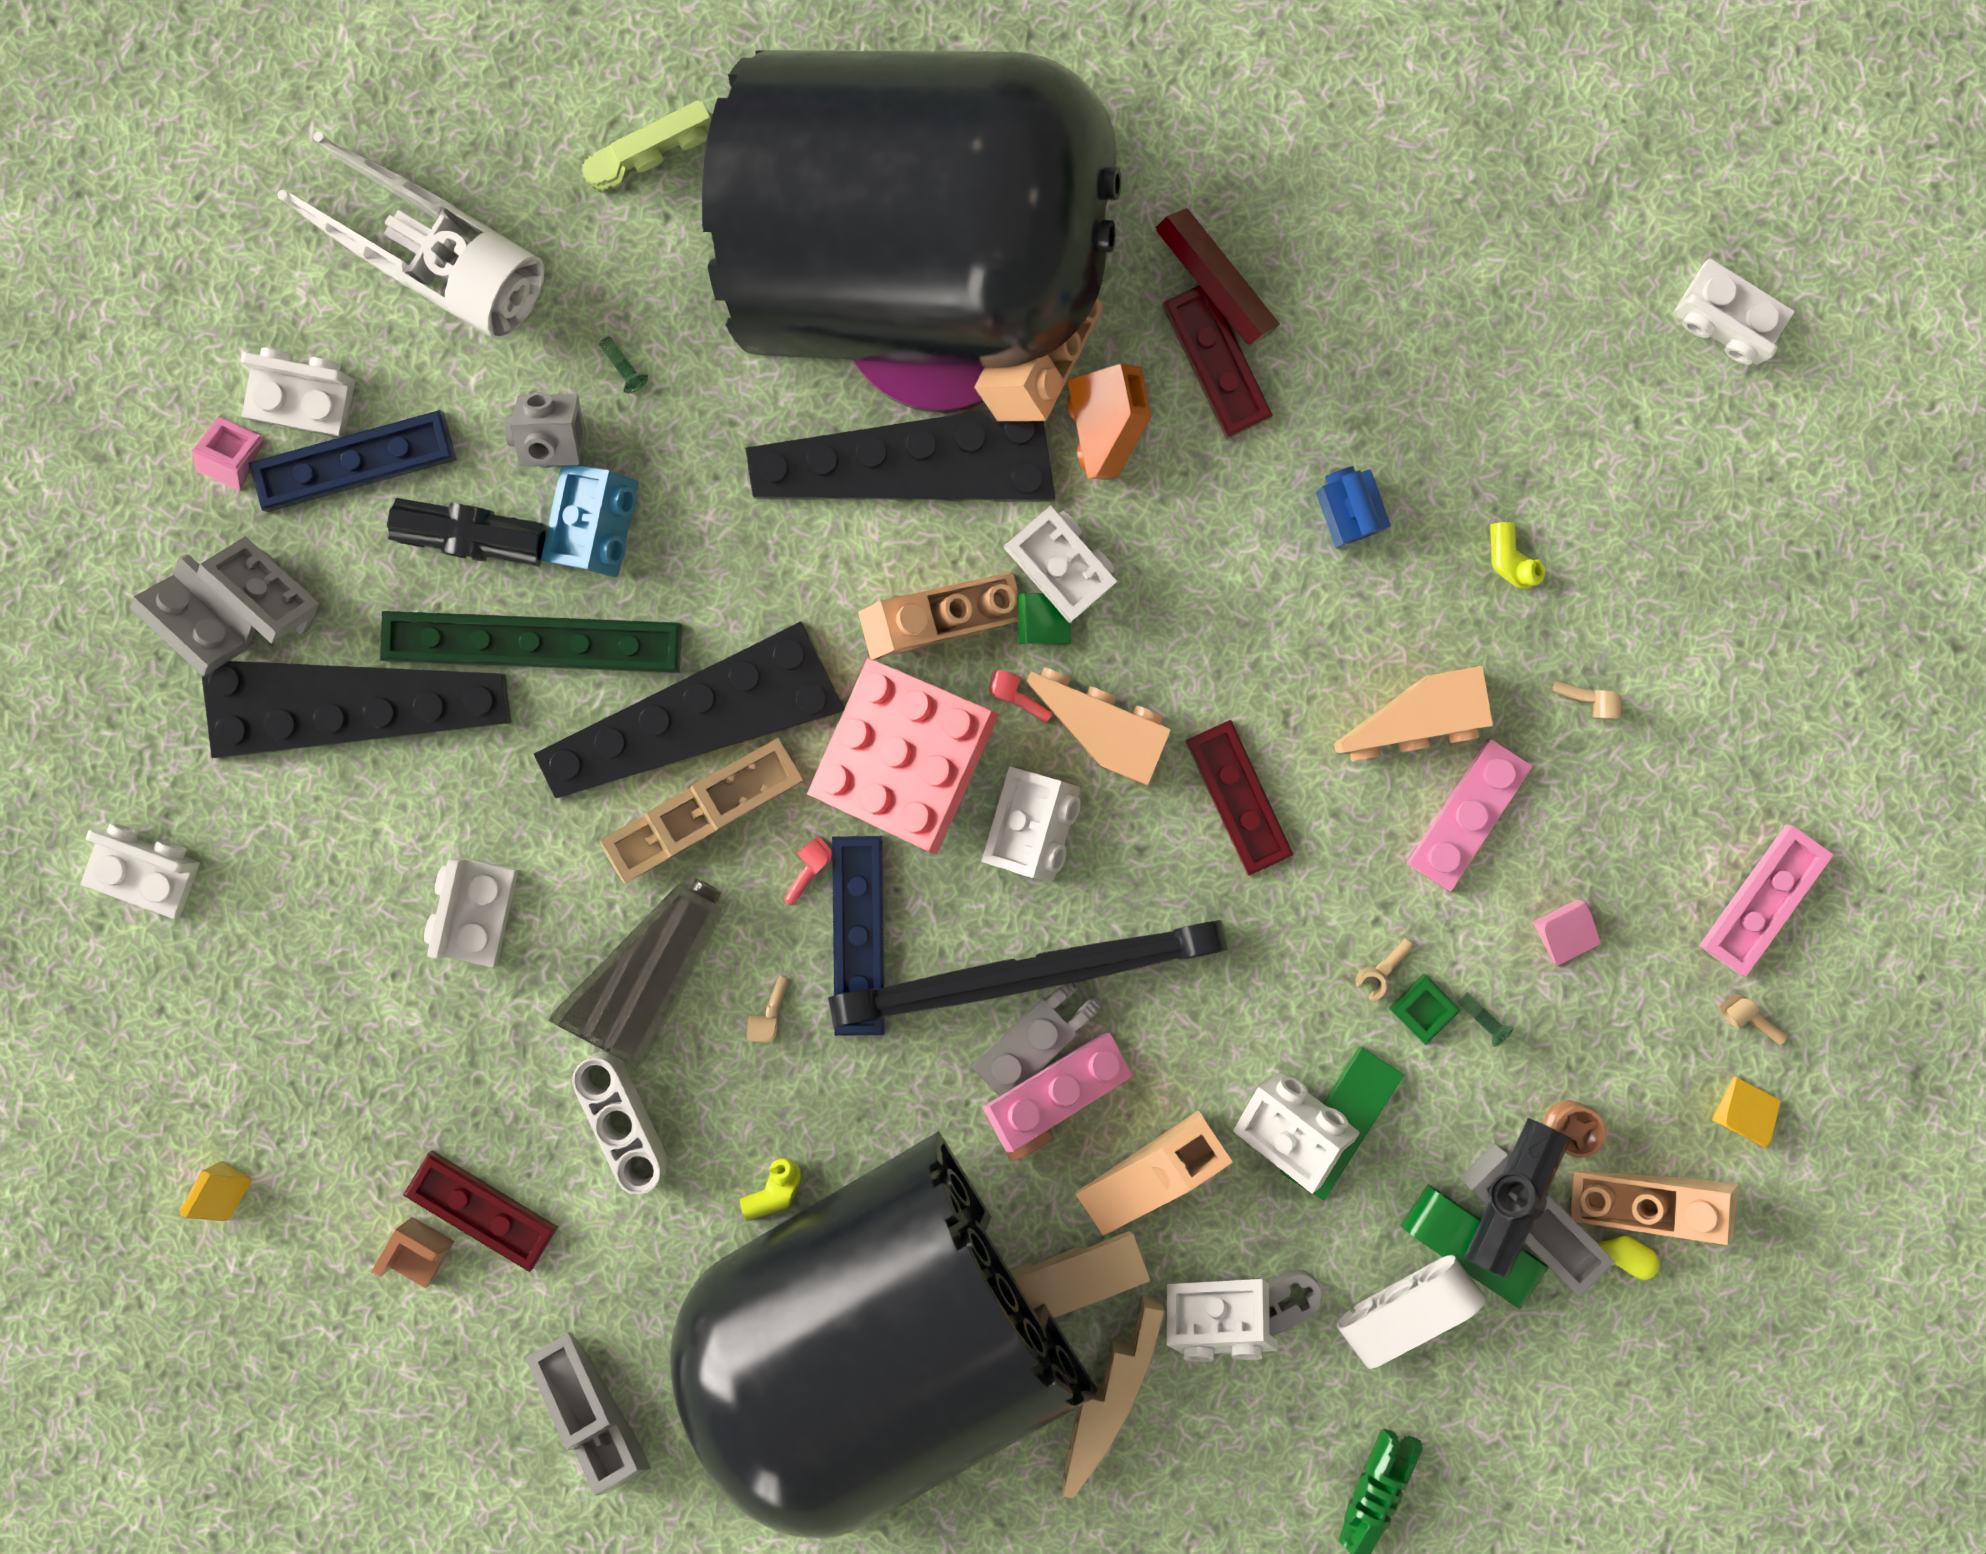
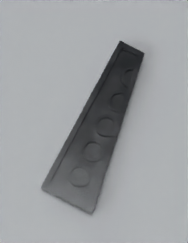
M990 409L745 448L754 499L984 500L994 502H1051L1056 500L1044 421H997Z
M800 621L533 755L554 797L561 798L843 712L845 708L803 623Z
M228 661L204 677L202 676L211 758L234 757L511 723L506 674Z

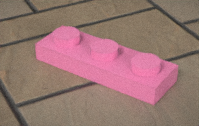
M1487 739L1406 864L1451 892L1533 766L1492 739Z
M1785 825L1702 940L1699 947L1738 975L1747 977L1834 854L1795 826Z
M1104 1033L982 1108L1005 1151L1014 1152L1127 1081L1133 1075L1111 1033Z

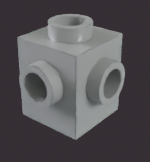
M536 392L517 397L513 416H507L505 420V435L508 446H515L519 466L552 468L558 465H580L586 435L578 394L550 395L544 392Z

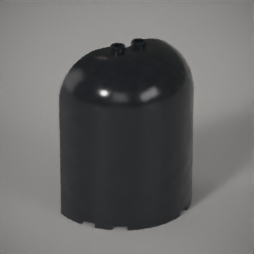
M757 50L755 51L756 55L752 58H741L728 74L731 87L728 98H717L707 136L702 178L703 232H711L714 243L715 258L709 261L707 268L715 300L725 301L731 316L725 325L734 341L745 352L769 356L1010 367L1046 356L1064 344L1084 323L1100 292L1105 270L1106 252H1112L1115 245V223L1113 220H1105L1108 200L1119 199L1121 172L1116 167V139L1110 117L1095 92L1073 71L1043 56L1022 52Z
M940 1131L714 1263L694 1283L679 1310L672 1335L670 1367L673 1393L687 1437L701 1464L724 1495L750 1518L774 1531L801 1538H829L853 1532L1085 1404L1096 1395V1386L1045 1303L1033 1310L987 1235L986 1230L992 1216Z

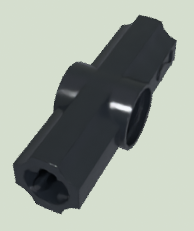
M395 498L393 506L389 509L387 519L388 539L400 544L440 549L441 553L460 558H466L467 556L477 561H486L487 558L536 567L541 565L547 525L537 521L495 515L494 511L469 505L450 503L449 507L401 498Z
M1527 1118L1502 1175L1498 1176L1491 1184L1489 1191L1490 1202L1464 1258L1503 1278H1509L1534 1221L1539 1219L1545 1211L1547 1203L1546 1194L1570 1144L1571 1137ZM1517 1185H1525L1529 1193L1528 1203L1523 1209L1513 1212L1508 1206V1193Z

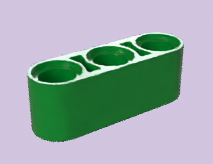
M1428 1184L1400 1226L1440 1256L1454 1255L1471 1277L1515 1307L1521 1309L1549 1267L1528 1251L1525 1252L1521 1249L1511 1274L1506 1279L1464 1258L1481 1219L1446 1195H1441L1439 1190Z

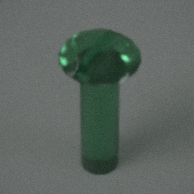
M607 336L600 341L599 346L625 380L624 393L630 394L640 390L647 383L648 374L636 372L611 336Z
M1466 992L1457 1001L1492 1036L1493 1047L1502 1044L1512 1034L1514 1026L1501 1025L1469 992Z

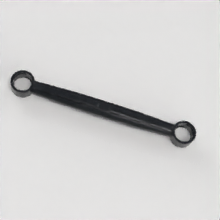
M1222 920L1185 926L1169 932L1041 952L1036 957L1017 961L1015 959L1001 960L879 989L869 988L828 997L833 1028L878 1020L885 1016L963 1005L1100 978L1175 959L1183 960L1228 950Z

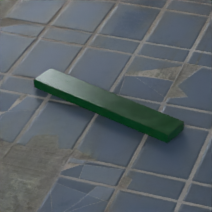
M382 611L380 661L680 673L682 623Z

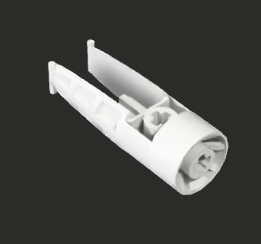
M316 132L313 135L314 140L336 159L437 220L430 229L400 210L396 212L394 217L389 215L386 219L385 224L388 227L384 232V236L415 254L410 265H407L401 259L287 191L280 190L278 192L280 200L386 275L489 337L501 340L510 336L522 325L531 313L544 282L545 266L541 258L410 180L361 155L334 144L321 132ZM462 224L479 234L469 244L461 237L463 233ZM455 256H457L458 259L456 263L452 266L450 262ZM436 275L447 283L445 297L427 287L432 284Z

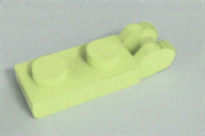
M697 100L595 152L593 157L589 156L588 159H584V164H581L583 166L581 170L583 173L582 177L586 179L587 183L592 185L593 189L596 188L597 191L602 190L603 192L605 190L609 191L610 187L616 188L623 184L628 170L634 167L637 172L650 170L664 161L662 153L680 145L682 150H688L702 144L707 140V131H709L711 116L703 101Z

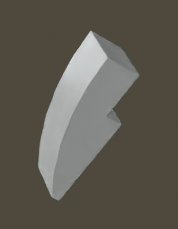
M1494 1143L1460 1179L1488 1206L1491 1184L1498 1176L1502 1175L1510 1156ZM1517 1185L1508 1193V1206L1513 1212L1523 1209L1528 1203L1529 1193L1525 1185ZM1547 1193L1545 1211L1539 1219L1534 1221L1525 1244L1575 1294L1581 1297L1615 1261Z
M572 1333L563 1335L525 1358L565 1449H574L594 1496L608 1494L651 1469L631 1427L592 1361Z

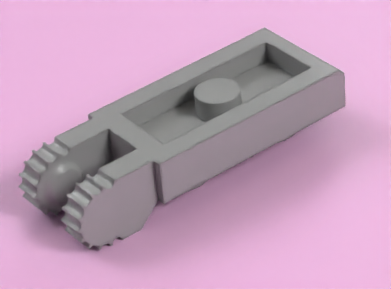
M1082 981L1060 985L1046 999L1042 997L972 1064L971 1068L999 1097L1036 1075L1077 1035L1076 1031L1094 1016L1104 1004L1097 996L1087 999L1068 1021L1054 1009L1066 998L1072 996Z

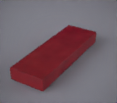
M1188 208L1166 216L1155 227L1156 232L1247 345L1250 346L1266 337L1280 325Z
M1200 285L1163 302V309L1226 439L1272 418L1273 414L1227 319Z
M1228 720L1185 740L1246 874L1250 876L1293 856L1290 845L1232 720Z
M433 1150L427 1154L403 1194L404 1197L528 1272L534 1269L558 1229V1226Z

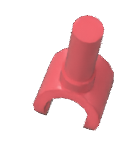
M995 670L989 685V692L993 697L1013 703L1018 707L1020 706L1045 723L1050 719L1051 711L1026 695L1016 692L1020 676L1002 670Z
M820 837L810 841L797 853L807 864V867L800 872L784 897V900L791 905L796 903L815 874L832 859V850Z

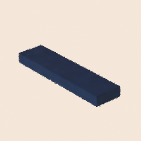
M438 410L249 462L261 509L264 512H271L457 460L445 414L443 411Z
M833 836L834 995L869 988H883V836ZM885 1017L869 1022L834 1028V1036L884 1035Z

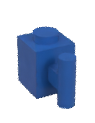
M1354 466L1325 476L1327 485L1322 486L1316 492L1335 548L1375 535L1391 527L1371 469L1361 472V470L1355 471Z

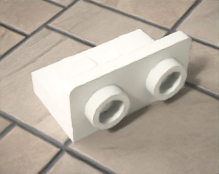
M1711 258L1704 262L1673 311L1675 315L1684 320L1682 325L1687 331L1701 338H1709V336L1726 346L1724 351L1730 358L1745 365L1752 363L1759 365L1773 357L1778 349L1775 342L1795 312Z
M261 348L260 355L243 352L241 363L250 367V373L241 417L247 420L324 435L345 436L355 380L340 371L341 364L316 357H310L309 365L291 362V354L270 348Z
M1050 505L1007 542L1004 549L1065 619L1071 623L1102 595H1105L1112 589L1117 582L1111 575L1115 572V568L1100 550L1094 549L1091 552L1081 541L1079 536L1082 534V531L1068 513L1062 511L1058 514Z
M1009 766L981 862L1034 879L1052 882L1056 873L1063 867L1066 859L1065 841L1070 825L1076 821L1080 811V787Z
M110 823L106 829H90L88 831L86 840L95 843L80 885L172 919L181 917L200 862L185 857L186 848L162 840H157L155 845L138 840L140 831L116 823Z
M464 857L450 858L447 866L443 865L440 868L436 878L435 894L440 895L437 912L429 917L424 932V942L429 944L427 957L435 959L448 957L488 967H496L499 961L519 870Z
M1278 1073L1257 1088L1233 1130L1234 1133L1312 1194L1321 1188L1342 1152L1354 1143L1360 1134L1357 1129L1348 1123L1347 1118L1341 1112L1325 1106L1308 1093L1304 1084L1295 1078L1287 1077L1283 1073Z
M1263 1279L1167 1284V1345L1184 1354V1360L1191 1362H1210L1214 1360V1354L1232 1353V1358L1238 1360L1262 1359V1352L1278 1351L1277 1339L1269 1335V1283Z

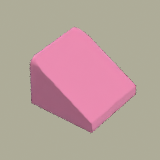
M219 416L192 449L195 470L240 491L251 470L249 462L255 461L264 441V436Z
M1576 899L1533 921L1555 966H1559L1601 944L1586 901Z

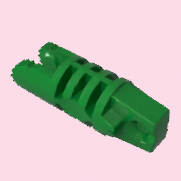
M1384 1428L1383 1430L1381 1429L1364 1466L1366 1472L1361 1473L1359 1482L1353 1491L1354 1497L1350 1498L1348 1502L1344 1525L1339 1537V1542L1350 1554H1371L1384 1531L1389 1528L1391 1523L1390 1516L1395 1514L1397 1505L1403 1496L1402 1490L1406 1489L1423 1449L1421 1440L1411 1436H1404V1439H1401L1400 1442L1398 1441L1399 1436H1396L1395 1432Z

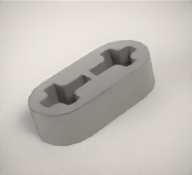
M1293 1269L1267 1282L1269 1283V1307L1274 1306L1275 1308L1269 1311V1335L1273 1337L1311 1317L1318 1311L1322 1301L1321 1289L1317 1281L1308 1272ZM1298 1282L1301 1288L1311 1287V1290L1305 1293L1307 1299L1305 1304L1299 1306L1295 1300H1290L1280 1306L1278 1305L1279 1302L1291 1295L1289 1286L1293 1283Z

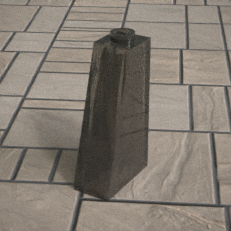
M695 879L692 885L687 882L677 884L552 1013L549 1022L639 1068L648 1059L729 904L719 900L722 892L700 879Z

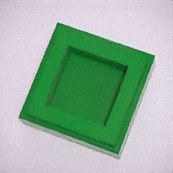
M1044 593L1018 594L1019 644H1071V623L1065 619Z
M1424 973L1388 1008L1425 1045L1461 1011Z

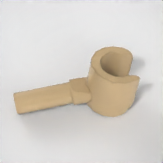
M1557 680L1554 681L1551 692L1583 702H1593L1592 718L1612 720L1621 718L1622 698L1617 692L1586 690Z
M1404 939L1376 967H1364L1359 971L1356 976L1357 987L1368 977H1376L1380 980L1378 988L1369 994V1000L1375 1001L1384 996L1387 990L1386 977L1414 948V945L1409 940Z
M778 975L766 1008V1016L750 1014L747 1027L748 1041L769 1043L775 1039L778 1029L779 1008L790 979Z
M1733 994L1718 1007L1729 1023L1737 1029H1740L1750 1021L1753 1026L1778 1045L1783 1044L1787 1040L1785 1033L1764 1018L1760 1013L1761 1010L1758 1005L1741 994Z

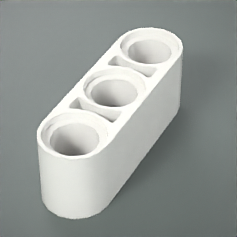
M595 1053L580 1063L575 1069L572 1079L574 1091L618 1184L630 1194L640 1195L648 1193L660 1182L667 1171L668 1159L666 1152L624 1063L613 1053ZM592 1065L602 1066L609 1072L611 1081L608 1088H598L590 1081L589 1070ZM612 1111H623L630 1117L632 1122L631 1132L619 1133L612 1127L610 1122ZM641 1156L648 1159L653 1166V1176L642 1178L636 1175L631 1166L632 1157Z
M1448 1255L1361 1301L1353 1307L1356 1310L1355 1313L1352 1314L1349 1310L1339 1319L1337 1329L1368 1369H1372L1387 1363L1471 1318L1482 1308L1486 1297L1454 1255Z

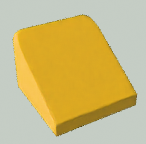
M1734 1076L1712 1121L1767 1149L1772 1139L1781 1100Z
M223 1161L202 1170L180 1208V1215L192 1219L227 1221L231 1219L252 1179Z

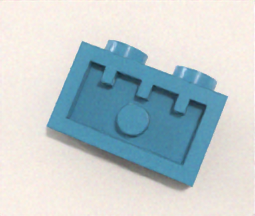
M561 465L541 560L556 565L617 577L621 562L625 556L627 534L632 512L636 506L638 482L610 470L579 465Z

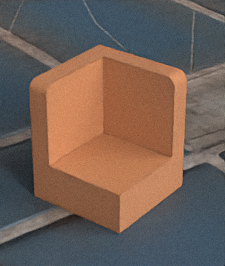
M411 1217L395 1229L371 1272L381 1277L387 1271L393 1269L422 1287L427 1288L455 1241Z

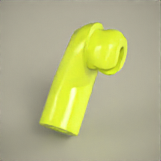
M1515 522L1490 524L1491 564L1495 572L1516 588L1529 589L1532 586L1539 585L1545 578V567L1540 560L1529 559L1516 549Z
M787 1158L775 1160L769 1168L770 1175L764 1190L740 1197V1206L746 1221L784 1210L792 1204L801 1182V1170L798 1164Z
M1620 1236L1597 1243L1615 1261L1613 1265L1619 1266L1640 1280H1650L1659 1272L1660 1259L1654 1250L1630 1236Z

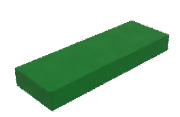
M1360 1046L1323 1102L1325 1106L1341 1112L1347 1118L1348 1123L1360 1133L1355 1142L1342 1152L1321 1188L1313 1193L1323 1201L1329 1195L1404 1077L1403 1073ZM1280 1170L1282 1175L1292 1180L1299 1186L1303 1187L1297 1181L1291 1178L1288 1174H1286L1283 1170Z

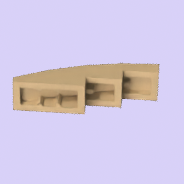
M776 738L695 783L688 790L646 812L644 816L602 838L599 844L623 885L796 786L803 779L780 739Z
M1130 1231L1086 1249L1078 1246L1033 1265L1029 1262L1009 1270L1033 1310L1045 1303L1053 1318L1150 1282L1135 1236Z
M1141 1296L1132 1343L1112 1339L1102 1387L1096 1386L1097 1392L1094 1398L1077 1407L1062 1477L1063 1497H1075L1105 1457L1131 1411L1151 1363L1165 1313L1161 1299Z

